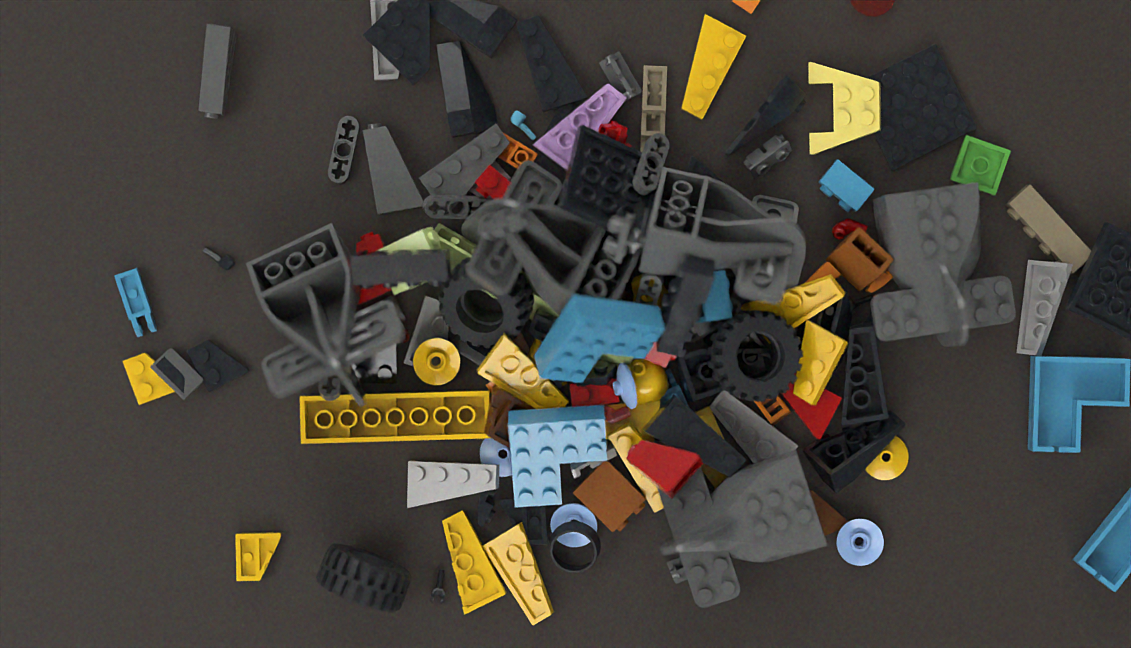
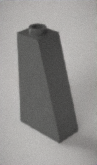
M207 24L198 110L205 113L204 117L218 119L219 115L225 116L237 37V32L231 27Z
M381 123L368 125V129L363 130L377 213L382 215L423 207L424 199L388 127H382Z

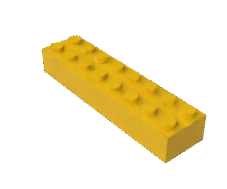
M490 390L365 393L367 404L362 407L358 405L351 394H340L333 401H327L321 395L300 396L301 444L490 438L484 433L490 404Z

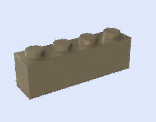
M1030 184L1022 188L1005 204L1009 208L1007 213L1015 221L1019 219L1024 224L1023 230L1031 238L1035 236L1041 243L1038 245L1039 248L1047 256L1051 254L1058 263L1073 264L1070 273H1074L1087 261L1091 250Z

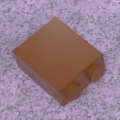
M858 227L839 243L825 260L830 262L860 292L878 278L894 259Z
M604 461L597 466L573 490V494L612 532L616 529L620 532L629 523L627 518L632 513L637 515L645 507L643 503L646 500L645 496L609 461Z

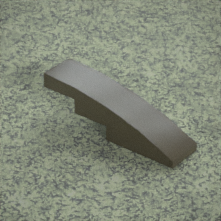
M644 65L640 152H643L646 141L652 135L661 133L665 136L667 66Z

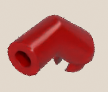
M846 218L835 224L832 232L836 239H843L844 236L854 232L858 227L866 232L868 226Z

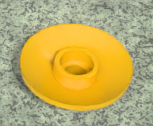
M431 338L421 343L416 349L413 356V367L417 376L422 381L431 385H442L451 381L456 376L460 367V356L458 350L451 342L442 338ZM439 357L440 363L433 365L431 362L432 358Z
M896 436L865 470L871 476L880 480H890L898 477L908 464L909 455L906 445ZM884 453L890 454V459L887 462L882 460Z

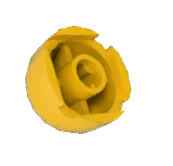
M636 358L627 365L635 383L637 405H645V402L650 401L655 403L665 395L669 383L663 366L655 365L643 358Z

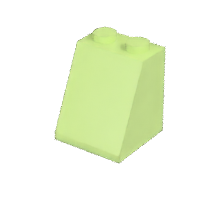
M429 227L379 250H387L388 254H393V251L412 250V253H416L417 250L442 248L439 244L440 238L432 227ZM398 283V287L391 289L394 295L415 287H408L407 283Z

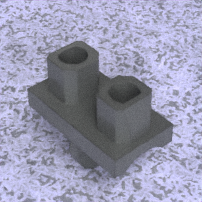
M628 213L625 218L613 216L610 220L608 231L620 234L619 239L608 236L604 252L615 255V262H622L623 256L627 254L628 246H630V253H636L637 248L645 246L646 240L640 236L641 230L634 229L633 234H631L635 215Z

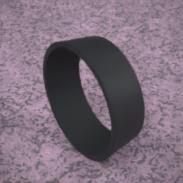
M570 521L563 523L551 535L550 555L556 566L563 571L569 573L584 572L594 564L600 554L601 541L597 532L583 522ZM565 533H580L586 536L593 544L595 551L594 559L582 566L568 565L555 555L553 551L554 542Z

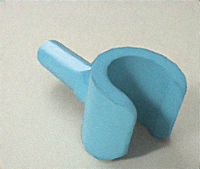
M516 110L511 116V122L523 130L533 141L536 136L523 124L526 116Z

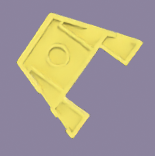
M808 62L809 84H833L834 132L809 133L811 155L881 130L880 82Z

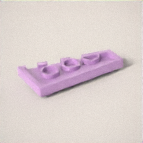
M610 84L604 85L536 141L533 146L567 171L577 128L583 124L598 132L600 124H608L627 97Z

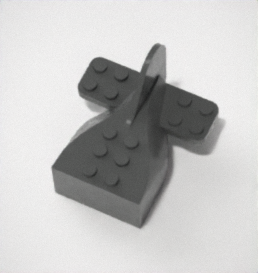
M525 161L517 168L502 199L490 200L469 215L462 225L464 238L477 245L466 266V273L470 278L491 292L503 295L510 290L520 269L524 266L539 296L558 316H560L573 295L618 301L643 248H637L636 253H630V246H628L627 254L623 256L622 262H615V255L604 252V246L608 236L619 239V235L558 208V206H553L561 191V182L532 161ZM524 204L523 216L527 215L530 220V225H527L526 229L511 233L508 227H505L508 231L507 235L495 238L494 240L485 239L483 235H478L481 218L488 214L503 211L509 207Z
M663 167L648 227L640 271L652 274L676 275L679 263L683 264L687 255L715 261V270L732 269L737 279L735 291L738 295L746 297L751 301L760 300L769 303H779L783 299L785 290L798 285L805 259V235L796 224L799 207L792 201L765 195H756L751 202L732 187L716 179Z
M978 182L885 195L872 200L878 244L894 259L886 269L891 273L894 281L902 290L877 294L871 300L874 331L879 340L891 341L936 334L937 339L943 346L964 345L967 341L968 329L1004 324L1014 320L1016 311L1012 284L1008 277L996 276L971 280L981 251Z
M332 223L246 263L263 310L276 329L283 336L294 342L265 357L262 361V368L268 386L277 398L285 397L334 374L340 377L355 401L362 407L367 404V399L351 365L401 342L405 337V331L395 307L389 301L380 302L355 313L361 297L360 285H353L350 260L352 255Z
M796 450L738 469L731 477H726L711 493H709L701 467L673 499L657 487L673 534L672 537L661 542V554L666 555L679 552L694 600L699 607H709L734 599L740 594V584L731 558L751 562H770L827 546Z

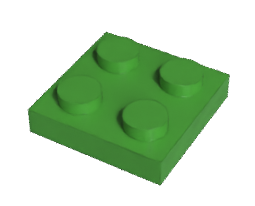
M965 135L950 180L959 184L978 182L979 191L996 195L1011 150Z

